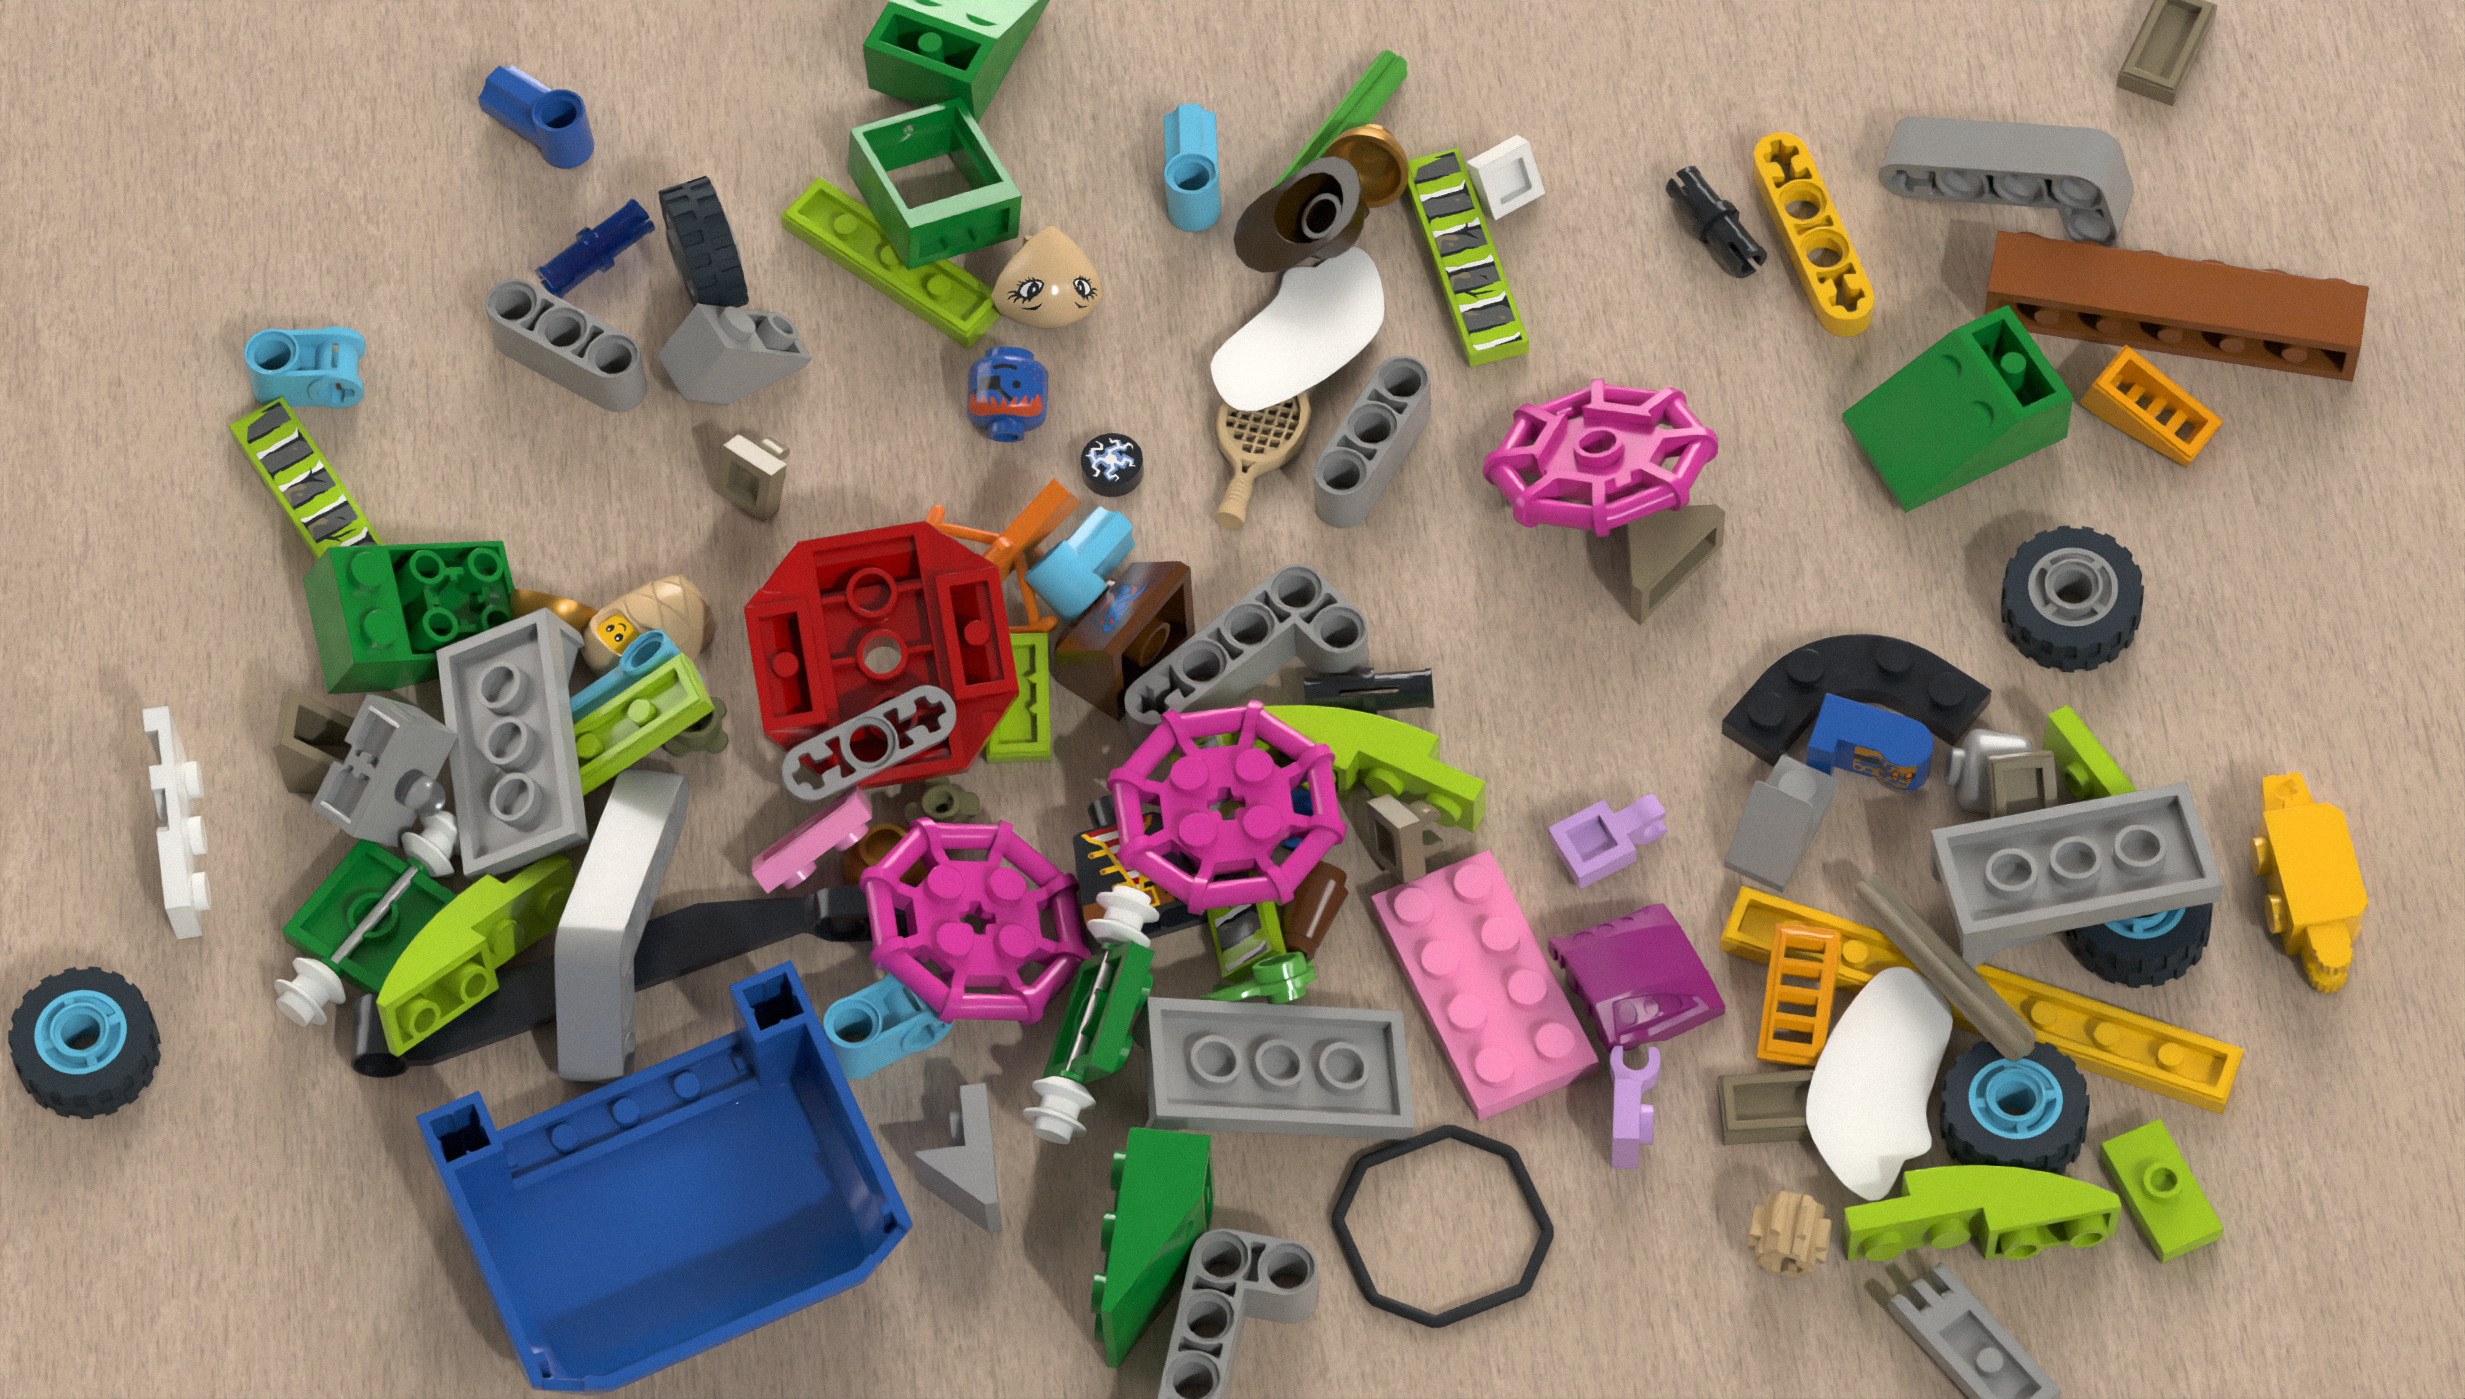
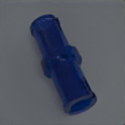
M631 198L626 202V205L592 230L589 227H584L576 233V242L545 265L539 266L535 273L539 279L545 278L541 281V284L547 292L563 299L564 295L598 270L605 273L614 267V258L646 234L652 233L655 230L654 223L650 220L646 222L650 216L635 199Z

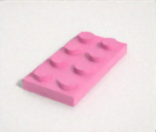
M1490 849L1426 874L1424 877L1371 896V909L1478 1121L1599 1073V1060Z

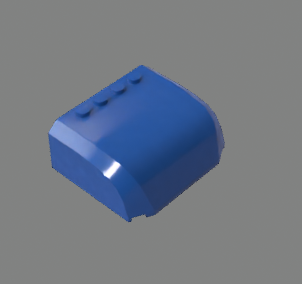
M791 960L729 985L735 1025L734 1032L506 1128L496 1131L479 1091L416 1116L429 1163L511 1351L530 1389L583 1396L613 1392L863 1284L913 1227L911 1218Z

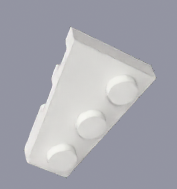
M168 706L142 709L145 733L149 735L159 765L149 766L151 790L154 793L160 821H167V826L157 827L156 831L165 910L176 939L203 936L201 911L211 910V892L207 873L205 871L198 872L197 855L207 854L208 851L203 817L194 816L193 800L204 797L200 764L198 760L188 762Z

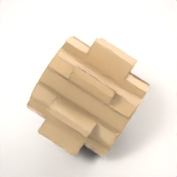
M1780 1191L1776 1195L1768 1194L1765 1198L1764 1207L1754 1206L1747 1248L1755 1251L1753 1262L1756 1266H1762L1766 1269L1767 1273L1772 1275L1778 1274L1788 1276L1789 1278H1799V1276L1804 1274L1810 1276L1814 1271L1815 1262L1825 1263L1832 1221L1824 1219V1205L1812 1200L1813 1197L1806 1194L1800 1195L1790 1191Z

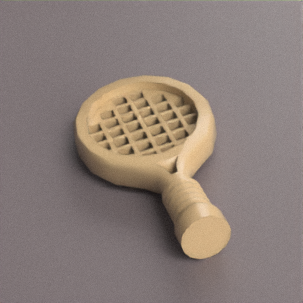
M1306 391L1281 402L1279 406L1273 405L1264 408V413L1237 410L1229 406L1223 399L1218 408L1216 436L1220 451L1231 463L1235 474L1234 479L1229 482L1223 503L1219 505L1215 516L1216 522L1222 527L1231 530L1241 529L1247 515L1246 508L1253 491L1252 483L1255 478L1265 472L1285 465L1300 451L1308 436L1311 419V408ZM1284 404H1292V408H1286ZM1269 410L1276 411V416L1268 414ZM1231 413H1238L1237 418L1230 416ZM1281 413L1289 414L1288 418L1280 417ZM1242 414L1250 416L1249 420L1241 419ZM1293 415L1299 416V421L1292 420ZM1254 417L1262 419L1261 423L1254 422ZM1266 420L1274 421L1273 426L1265 424ZM1228 422L1235 423L1234 427L1227 426ZM1283 423L1286 425L1285 428L1277 427V424ZM1239 424L1246 426V429H1238ZM1290 425L1296 426V430H1289ZM1250 428H1258V432H1251ZM1262 430L1270 431L1269 435H1264L1261 433ZM1274 433H1280V434H1282V437H1281V438H1277V437H1273V436H1274ZM1235 434L1243 436L1242 440L1235 439ZM1286 435L1292 436L1289 440L1285 439ZM1247 437L1255 438L1254 443L1246 441ZM1259 440L1267 441L1266 445L1258 444ZM1271 442L1279 444L1278 448L1270 447ZM1247 447L1252 449L1249 453L1247 451H1244L1243 448ZM1256 450L1264 451L1263 454L1255 453Z

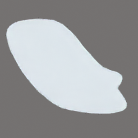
M1351 247L1347 252L1336 258L1326 259L1316 268L1293 267L1286 271L1283 275L1279 293L1271 304L1228 339L1213 357L1210 365L1213 381L1218 392L1229 406L1242 411H1258L1286 401L1328 378L1367 346L1383 323L1385 309L1381 279L1375 263L1369 255L1360 248Z
M1893 967L1881 971L1854 998L1832 1031L1814 1070L1808 1092L1806 1123L1815 1145L1838 1179L1850 1191L1868 1201H1879L1886 1196L1895 1183L1903 1162L1919 1157L1931 1148L1932 1138L1926 1118L1927 1103L1949 1042L1953 1019L1951 1007L1941 992L1930 981L1910 968Z

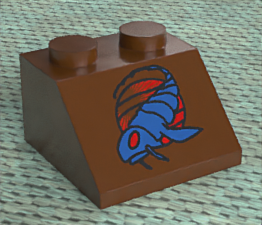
M1181 561L1131 563L1117 580L1114 578L1106 582L1107 588L1094 601L1093 608L1079 624L1073 622L1068 625L1056 642L1054 653L1058 684L1119 722L1126 714L1124 698L1131 684L1195 634L1191 568Z

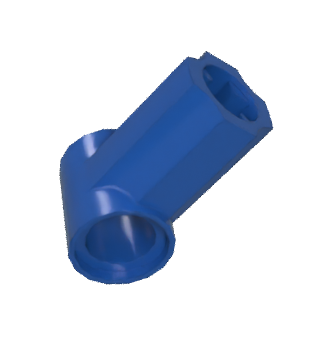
M499 65L486 78L483 91L478 97L481 110L541 148L544 160L551 166L570 169L580 166L590 158L594 151L595 143L583 99L577 93L567 89L552 90L513 65L507 68Z

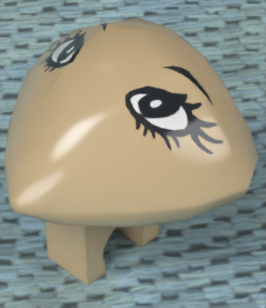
M1048 225L1034 236H1024L1023 246L1013 255L1000 272L991 298L999 313L1023 325L1041 329H1056L1071 325L1092 314L1103 297L1104 290L1097 270L1083 251L1058 228Z

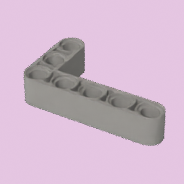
M626 768L617 776L560 919L556 935L554 964L558 1070L561 1080L608 1085L633 1073L636 1052L634 956L684 826L689 799L687 774Z

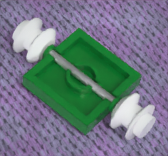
M443 810L438 814L423 811L420 814V821L424 831L420 835L405 832L401 837L405 854L408 858L405 862L373 841L360 839L284 926L282 933L286 943L311 958L298 957L294 959L292 963L298 976L293 982L277 979L274 982V988L280 996L276 1000V1005L290 1020L303 1027L307 1026L309 1022L319 1026L325 1025L327 1017L322 1007L326 1002L343 1004L346 1000L341 978L365 994L381 992L384 982L398 958L415 936L437 913L458 896L429 878L431 876L450 879L454 875V869L449 860L454 854L462 857L457 817Z
M1115 886L1112 892H1101L1096 897L1097 903L1106 912L1103 919L1088 921L1087 928L1101 944V954L1081 962L1042 1079L1034 1081L1032 1085L1033 1090L1042 1097L1040 1106L1026 1108L1023 1111V1116L1033 1123L1032 1133L1050 1142L1068 1144L1071 1137H1084L1086 1135L1087 1129L1077 1118L1080 1110L1094 1109L1096 1101L1083 1084L1114 1074V1071H1118L1123 1066L1133 1042L1132 1035L1127 1033L1135 1010L1140 1009L1145 1003L1153 984V975L1148 970L1155 951L1148 949L1151 942L1141 932L1143 923L1158 921L1160 914L1155 908L1150 906L1151 898L1147 894L1131 887Z

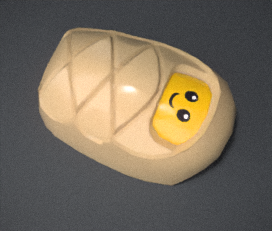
M675 574L656 581H648L638 589L618 596L592 617L582 634L585 646L581 647L584 661L601 678L619 666L623 652L635 639L655 629L663 630L683 654L689 659L694 660L710 644L715 634L716 628L711 606L696 586L682 574Z

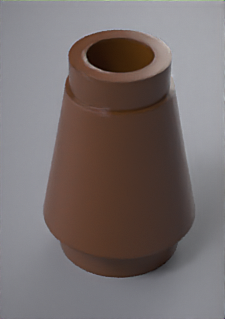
M1319 861L1293 891L1294 899L1283 905L1280 929L1286 953L1302 952L1304 958L1314 959L1317 948L1322 943L1349 894L1348 890L1344 887L1347 874L1340 868L1327 862Z

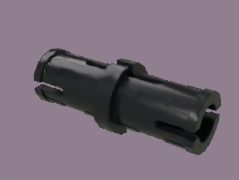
M1688 166L1679 170L1676 175L1685 185L1680 187L1675 179L1671 178L1666 185V192L1671 198H1674L1692 220L1695 235L1701 242L1703 241L1705 244L1711 243L1729 265L1736 278H1745L1756 272L1757 270L1747 259L1752 257L1758 265L1762 266L1767 258V252L1762 246L1758 245L1738 221L1740 212L1728 200L1722 201L1701 176V172L1696 166Z
M1374 667L1361 668V674L1321 678L1304 677L1305 705L1336 707L1378 715L1377 711L1420 707L1434 708L1431 668L1374 673ZM1398 689L1397 692L1340 696L1342 693Z

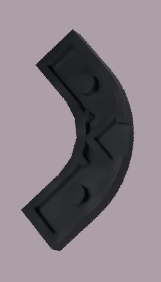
M1872 634L1839 635L1817 640L1799 647L1771 665L1722 720L1721 733L1774 767L1781 755H1784L1805 729L1818 718L1825 695L1829 693L1859 703L1880 704L1897 711L1906 717L1923 723L1933 735L1953 747L1990 704L1992 690L1936 654L1913 643L1893 637Z

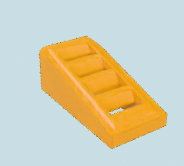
M2126 344L2079 402V404L2098 418L2186 468L2224 422ZM2119 383L2130 388L2126 395L2116 388ZM2141 395L2152 401L2145 411L2136 404ZM2163 408L2174 414L2165 426L2155 419ZM2184 421H2187L2196 428L2185 441H2182L2175 435V432Z
M1776 923L1756 1057L1757 1061L1811 1069L1816 1068L1828 1038L1843 944L1841 932L1789 923ZM1788 949L1824 954L1823 963L1787 958ZM1784 975L1821 980L1819 990L1783 985ZM1780 1002L1817 1007L1816 1017L1779 1012ZM1779 1028L1813 1033L1812 1045L1774 1039L1775 1030Z

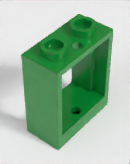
M961 97L935 105H927L914 111L883 120L872 121L850 129L847 171L907 270L1018 238L1022 195ZM950 153L972 188V191L908 209L886 172Z

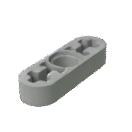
M929 685L916 687L794 747L786 755L782 764V785L789 796L796 801L806 804L818 803L944 741L949 736L956 722L955 704L952 698L938 687ZM923 700L929 708L939 705L944 714L936 721L938 731L929 733L924 725L917 726L904 734V738L911 745L900 749L897 732L884 715L895 712L897 724H900L915 715L916 701ZM874 727L884 734L887 740V751L880 760L872 763L862 762L851 752L850 737L859 728ZM837 740L840 757L853 774L842 778L840 766L837 765L822 774L821 784L823 787L813 790L808 782L797 785L793 776L800 770L799 759L808 756L813 764H818L833 755L831 749L825 744Z

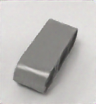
M507 279L490 289L486 297L485 307L495 345L505 356L603 409L612 412H625L635 408L643 401L647 393V380L637 342L629 335L522 279ZM517 317H523V318H520V319H517V320H512V319L517 318ZM565 344H572L567 347H560ZM624 370V371L619 372V373H617V374H609V373L614 372V371Z
M1401 355L1385 360L1377 368L1318 457L1314 466L1315 510L1319 518L1329 526L1349 528L1361 523L1367 517L1428 424L1431 416L1430 372L1419 359ZM1397 394H1409V395H1411V396H1409V397H1401V398H1400V397H1397V396H1395V395H1397ZM1376 439L1381 442L1369 444L1364 441ZM1344 485H1345V486L1352 487V488L1347 489V490H1336V489H1333V488L1336 487V486H1344Z

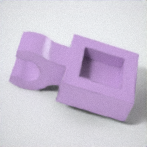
M1654 793L1636 800L1630 806L1613 814L1606 801L1602 800L1549 827L1548 839L1581 890L1636 862V848L1633 844H1647L1667 833V828L1662 822V819L1666 817V812Z
M1614 1046L1611 1051L1610 1077L1614 1084L1611 1168L1638 1169L1639 1144L1652 1145L1654 1105L1641 1104V1096L1644 1092L1650 1090L1659 1079L1661 1058L1657 1047H1649L1647 1065L1640 1070H1631L1623 1064V1046Z

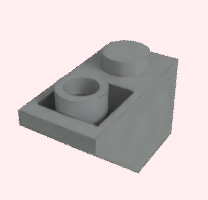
M698 303L657 354V357L685 400L719 404L735 402L806 367L812 359L798 338L799 333L796 326L780 313H766L738 309L732 306L721 307Z

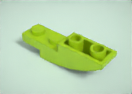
M1312 705L1264 706L1266 711L1316 744L1325 743L1330 747L1336 757L1332 764L1336 795L1341 800L1348 802L1360 782L1366 785L1377 797L1389 793L1396 800L1409 805L1419 800L1428 801L1440 811L1441 818L1434 822L1442 826L1453 827L1456 825L1474 833L1485 815V781L1440 762V736L1397 720L1343 708ZM1241 732L1233 733L1236 745H1238ZM1259 736L1257 737L1254 748L1267 752L1272 757L1274 764L1280 768L1296 762ZM1308 781L1301 784L1302 787L1309 790Z
M559 853L536 862L505 884L487 874L452 900L415 936L398 958L386 978L376 1001L389 1052L399 1057L496 991L499 985L495 969L559 926L560 919L575 884L570 860Z
M1941 1166L1904 1171L1900 1198L1844 1208L1841 1239L1847 1261L1864 1257L1869 1261H1885L1897 1257L1906 1249L1932 1245L1936 1249H1949L1962 1245L1970 1237L1976 1236L1979 1238L1985 1260L2004 1256L2007 1260L2019 1261L2031 1258L2045 1248L2070 1244L2073 1248H2088L2104 1242L2109 1236L2116 1235L2122 1206L2116 1193L2084 1181L2054 1173L2005 1166Z

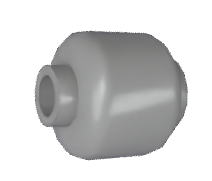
M1974 729L1966 736L1961 748L1951 747L1949 749L1945 765L1944 783L1946 786L1955 787L1956 799L1962 809L1970 812L1990 814L1985 756L2034 752L2032 743L2027 737L2018 734Z

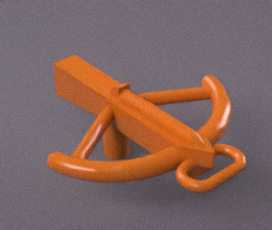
M1053 478L1002 534L942 522L945 515L944 507L937 504L930 508L925 521L951 537L991 545L981 556L998 565L1001 583L1016 569L1029 624L1009 627L1010 634L1049 633L1057 627L1058 620L1053 615H1047L1040 619L1034 590L1023 577L1044 556V552L1038 545L1081 504L1065 486Z

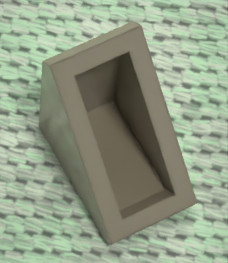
M1716 504L1684 506L1678 511H1671L1667 508L1626 524L1625 550L1630 613L1634 621L1641 625L1723 545L1725 511Z
M291 688L284 691L282 695L273 749L288 793L317 794L333 761L344 763L352 748V745L344 741L354 718Z

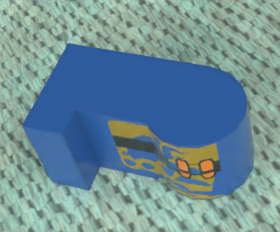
M1826 693L1808 744L1806 765L1832 776L1835 767L1868 777L1873 776L1884 787L1892 791L1909 792L1924 785L1929 777L1933 738L1928 728L1915 719Z

